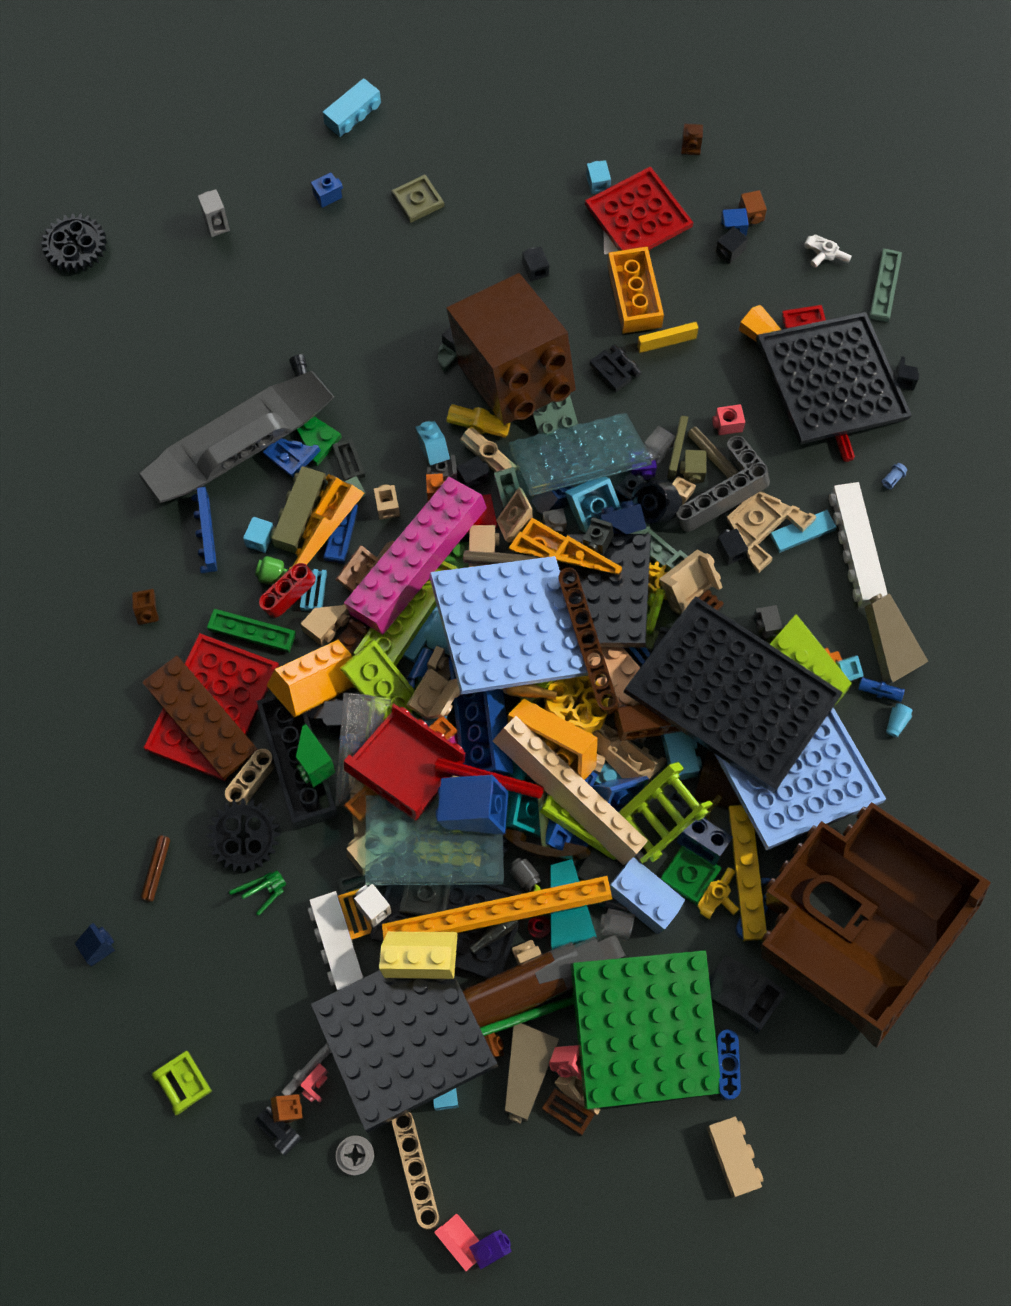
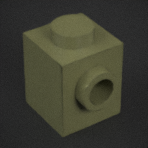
M685 450L684 461H680V474H683V479L693 484L704 482L706 476V451Z

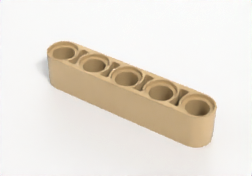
M408 1112L402 1115L410 1119V1123L406 1128H399L397 1126L398 1118L392 1120V1125L417 1222L423 1229L430 1230L437 1226L439 1214L415 1121L411 1113ZM408 1139L416 1142V1147L411 1152L403 1150V1143ZM413 1163L422 1165V1172L418 1176H412L409 1173V1167ZM419 1187H426L428 1189V1197L425 1200H418L415 1197V1192ZM426 1211H431L435 1215L434 1222L430 1225H425L421 1221L422 1214Z

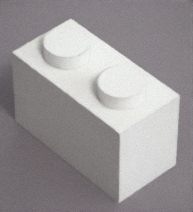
M373 884L369 887L365 885L356 892L357 896L354 898L356 907L373 928L391 914L389 903Z

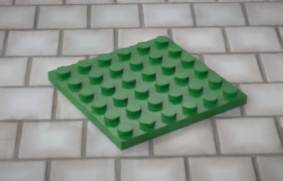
M706 950L570 963L585 1109L720 1094V1071Z

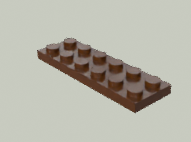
M177 655L142 682L223 779H226L246 763L258 750Z

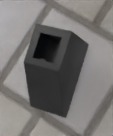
M674 790L668 799L684 818L690 807L677 790ZM661 806L656 817L667 831L671 832L677 824L664 807Z

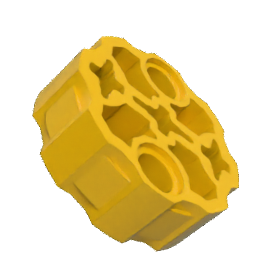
M589 675L561 679L549 685L548 690L557 691L558 696H556V700L545 698L544 710L554 713L561 719L573 723L586 732L593 733L602 728L607 714H604L597 704ZM610 698L603 700L602 705L604 707H608Z

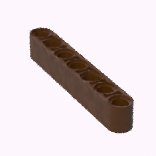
M565 568L559 573V582L595 698L600 710L604 714H613L619 707V703L577 572L573 568ZM572 576L575 578L571 584L564 583L567 577ZM573 597H581V601L578 604L570 603ZM579 617H587L586 623L581 625L577 623ZM586 637L594 638L593 643L590 645L583 644V640ZM593 657H599L601 659L600 663L593 666L589 664L591 658ZM604 677L607 679L605 685H596L598 678ZM612 698L614 702L610 707H604L602 705L604 699Z

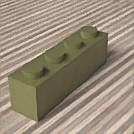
M303 466L299 473H296L294 476L292 491H288L285 500L287 503L284 509L281 508L277 527H273L270 535L274 547L296 553L297 548H301L304 540L302 536L313 509L319 504L321 499L319 497L320 491H324L327 484L325 473Z

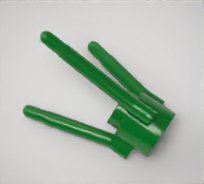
M276 870L273 873L269 872L263 877L230 890L229 894L232 895L263 882L241 895V898L245 899L265 887L269 893L274 891L271 897L256 912L259 916L277 896L284 892L282 888L286 886V882L279 871Z

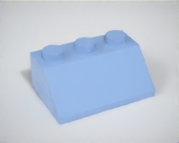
M634 857L626 863L609 885L612 897L628 908L627 910L657 935L666 929L685 901L683 897Z

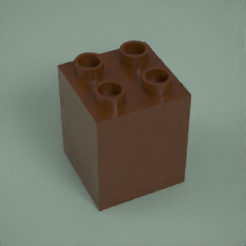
M520 273L446 307L458 364L503 425L517 419H526L535 410L553 401L560 402L576 390L568 331Z

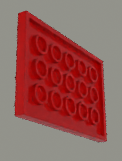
M199 633L185 665L247 736L259 710L257 701L265 698L269 689L267 684L274 670L279 668V663ZM163 708L144 746V750L219 780L226 781Z

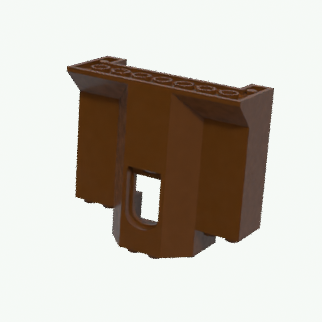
M871 802L867 808L864 806L861 808L856 816L858 820L854 825L849 824L843 835L823 821L817 827L813 825L806 835L808 839L805 843H799L793 852L795 856L790 862L786 860L779 870L781 874L777 879L772 878L765 888L767 890L765 894L766 906L779 916L775 921L776 927L772 932L768 930L762 937L760 948L762 949L761 958L855 1025L865 1038L877 1048L980 908L991 882ZM826 883L833 885L861 905L844 929L810 904V894L816 886ZM860 915L863 916V921L856 927L854 923Z

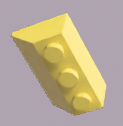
M388 931L381 945L379 969L384 978L454 979L457 932Z

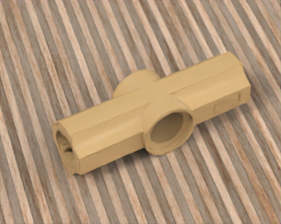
M474 428L466 430L460 438V442L476 456H479L482 462L485 461L494 472L514 467L515 471L517 470V466L498 450L494 442L485 439ZM487 452L493 453L490 456L485 455Z

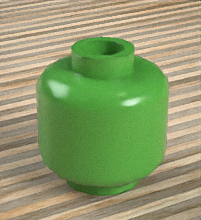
M265 556L262 560L259 559L255 576L258 577L260 583L272 586L288 569L284 568L282 560Z

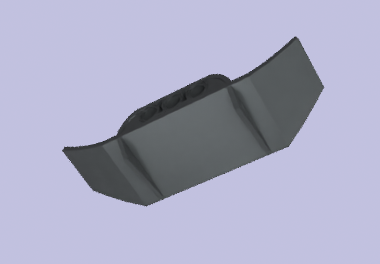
M313 371L272 385L166 448L156 460L139 473V477L158 503L188 494L303 426L319 413L334 398V395Z

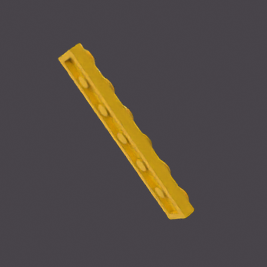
M742 805L729 806L743 941L761 940L767 930L755 830Z

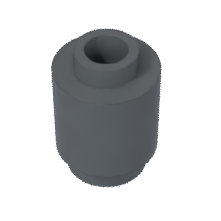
M518 858L510 864L511 869L509 873L521 889L530 892L534 889L535 884L539 885L541 883L540 875L527 858L523 860Z

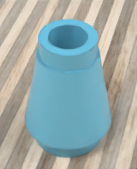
M896 703L895 707H892L886 733L893 737H898L912 718L911 713L913 710L903 704Z

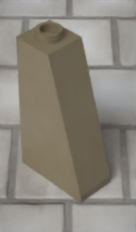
M879 593L870 598L871 603L864 607L882 679L886 684H889L924 665L928 660L890 593L884 596Z
M522 1023L513 1027L505 1113L509 1114L508 1119L520 1124L522 1120L527 1122L548 1070L549 1061L559 1042L558 1038Z

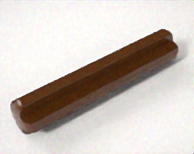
M162 835L157 837L141 894L142 900L149 902L154 900L170 843L169 837Z

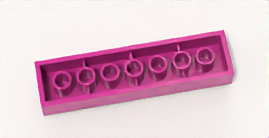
M448 477L344 602L350 615L383 635L428 581L430 573L437 570L487 509L482 494Z

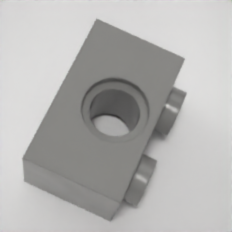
M217 190L207 191L198 195L202 214L211 237L230 231L225 209Z

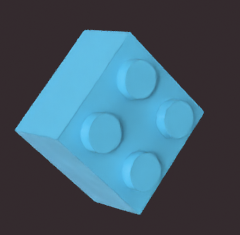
M599 475L565 491L579 530L584 533L587 532L592 517L596 518L595 514L600 513L602 508L613 506V509L621 507L610 478L604 475Z

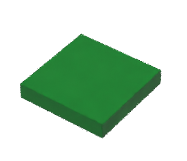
M681 846L660 879L679 895L697 906L722 867L717 864L714 866L685 846Z

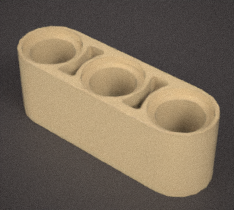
M257 750L225 790V797L231 807L233 801L231 797L234 793H242L241 797L236 800L238 805L241 804L242 798H245L247 804L273 771L275 762L269 750ZM262 758L269 759L265 765H260L259 761ZM247 776H255L252 782H245Z

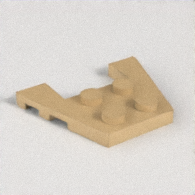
M759 492L743 501L727 516V521L732 530L738 529L749 549L747 556L756 572L760 573L772 562V557L758 544L785 519H788L800 531L804 532L816 520V516L812 513L807 514L800 511V508L784 504L780 499L766 493Z

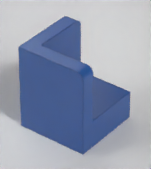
M746 208L723 210L721 224L724 225L725 229L735 227L746 236L749 226Z

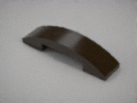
M505 828V834H503L510 843L521 851L544 860L563 862L573 859V861L590 857L591 854L587 847L567 842L564 844L563 851L527 843V837L523 832Z

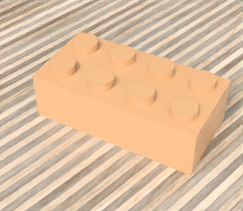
M601 647L619 707L625 704H631L632 706L640 705V703L624 693L625 687L640 669L639 665L623 647ZM593 657L591 658L589 664L593 666L600 663L601 659L599 657ZM601 677L597 679V682L600 686H603L607 683V679ZM610 698L609 701H608V706H609V707H610V706L613 704V702H614V700H613L612 698Z

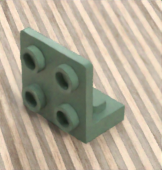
M570 395L560 402L553 401L533 412V418L541 440L579 428Z

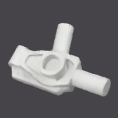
M818 235L808 236L804 243L805 248L812 249L818 254L810 262L814 268L824 259L831 261L837 258L849 263L852 257L847 253L839 251L837 243Z

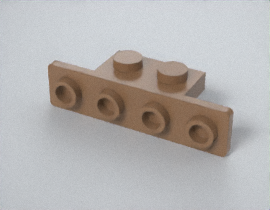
M394 541L386 543L377 557L362 545L359 546L335 580L353 592Z

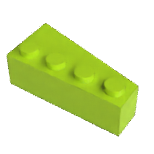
M795 614L770 645L842 691L843 694L836 702L837 704L849 690L852 683L798 615Z

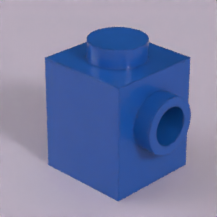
M332 173L311 182L312 193L322 208L342 198V183L339 178L335 179Z

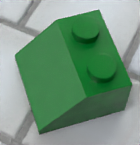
M307 724L302 726L296 754L298 761L296 768L302 780L306 784L310 782L314 788L336 773L332 759Z

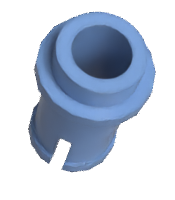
M901 463L894 464L892 470L881 482L884 483L883 485L887 489H892L901 477L904 478L906 476L907 468Z

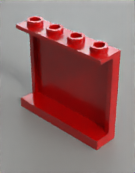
M393 704L390 715L353 757L351 755L346 757L344 760V771L416 821L438 795L441 778H451L454 776L434 770L436 759L443 758L464 764L466 752H464L460 745L448 741L441 732H435L429 728L423 720L414 718L406 708Z

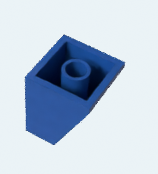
M493 775L441 778V786L438 788L439 806L436 809V819L445 829L505 834L508 791Z

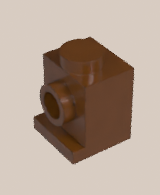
M684 123L681 154L700 155L703 125Z

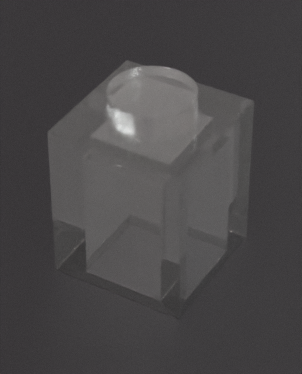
M658 425L645 441L643 453L649 460H656V462L660 463L674 446L675 436Z
M608 908L607 915L602 914L599 927L604 928L602 935L609 937L617 935L618 939L629 941L635 914Z

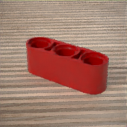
M304 563L295 564L260 597V607L271 618L281 616L314 585L316 581L314 573Z

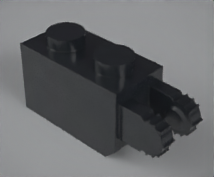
M362 698L348 701L333 699L331 701H324V706H316L307 712L312 725L325 726L330 734L370 733L372 709L368 700Z

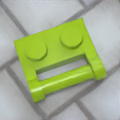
M185 1051L152 1073L153 1079L159 1082L172 1104V1111L175 1115L182 1113L189 1106L212 1092L188 1051ZM169 1072H172L187 1097L183 1101L179 1099L166 1077Z

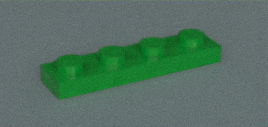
M218 609L213 610L207 626L208 631L290 653L296 636V631Z

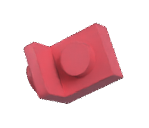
M320 1063L301 1084V1087L304 1089L302 1094L310 1102L316 1100L320 1103L322 1101V1098L313 1089L315 1087L320 1088L328 1078L325 1076L328 1073L327 1069Z

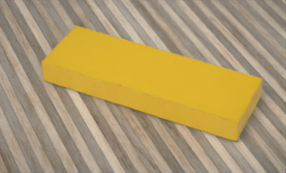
M697 322L639 336L637 345L639 353L696 339L699 329Z

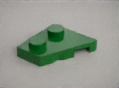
M315 416L296 429L304 445L319 446L321 451L313 458L316 466L333 449L332 444L338 443L342 438L341 433Z

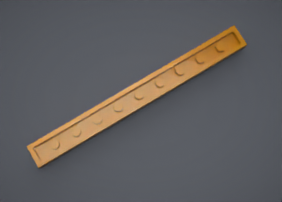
M603 876L382 924L383 939L388 931L459 933L612 900L608 877Z

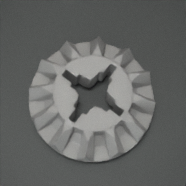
M350 1136L339 1144L336 1151V1161L343 1172L355 1176L365 1173L372 1166L374 1150L367 1139L361 1136ZM355 1145L358 1153L365 1155V1157L357 1159L356 1166H354L352 1158L345 1156L353 1153Z

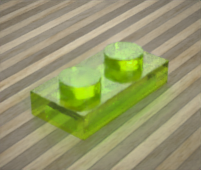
M657 588L655 594L651 593L649 596L648 605L651 607L647 614V634H652L654 631L665 590Z

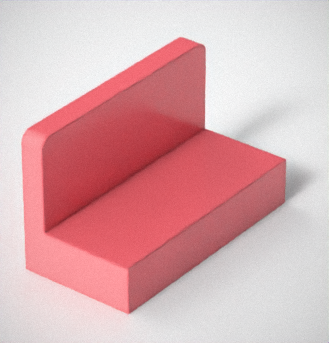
M455 1214L434 1233L467 1272L477 1263L469 1247L479 1240L461 1217Z

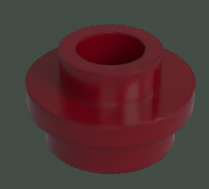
M538 915L530 919L528 931L533 937L544 938L550 932L551 925L546 917ZM542 923L544 927L542 930H537L535 925Z

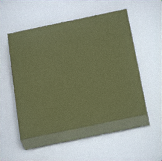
M425 174L391 190L392 196L410 223L444 207V201Z

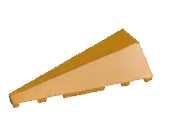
M761 305L751 308L740 322L739 327L740 332L755 341L758 334L782 330Z
M327 475L326 480L328 484L325 491H320L319 497L321 500L317 507L313 509L302 536L305 541L301 549L297 548L295 554L298 558L293 566L297 563H304L306 565L364 495V492L333 475Z
M531 518L524 530L518 533L509 546L511 551L542 558L555 556L556 560L614 574H619L622 571V567L568 535L565 537L534 518Z

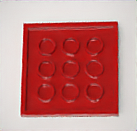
M651 166L585 200V206L619 251L648 247V250L693 227V221Z

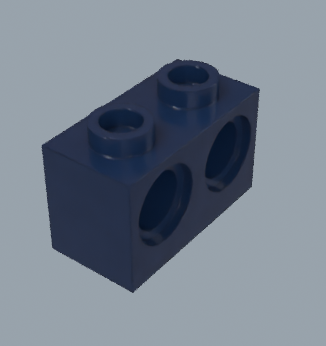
M704 817L699 821L696 819L680 834L677 843L685 846L715 866L733 837L726 830L718 828Z

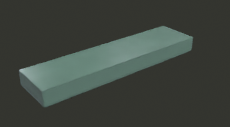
M884 248L881 252L869 314L870 319L889 322L902 252Z

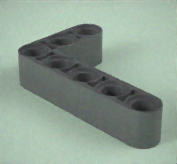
M734 436L727 442L730 458L740 472L680 506L676 515L680 528L683 531L690 532L769 486L770 478L767 466L743 437Z

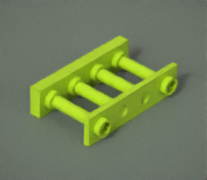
M679 762L668 765L618 812L648 840L634 822L635 818L633 816L637 812L642 813L662 838L655 846L649 840L643 846L647 853L640 859L642 863L650 860L654 862L663 855L661 851L696 819L699 821L709 813L707 809L712 805L711 801L699 804L679 780L680 776L678 774L684 770ZM667 784L673 785L693 810L685 819L664 794L665 790L663 788ZM652 798L657 799L676 822L677 826L671 832L667 831L649 808L650 804L648 802Z

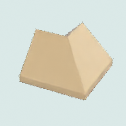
M519 487L496 520L507 542H513L518 533L522 532L531 518H533L532 507L522 488Z

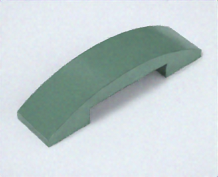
M645 523L646 529L630 533L651 534L650 559L655 563L658 561L660 567L665 565L668 572L688 557L681 550L677 552L650 529V524Z

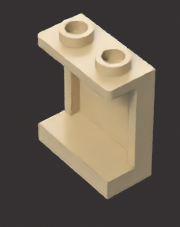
M696 550L659 579L672 611L678 615L683 613L695 596H701L711 587L717 590L723 588L720 582L721 577L714 567L715 562L710 554Z

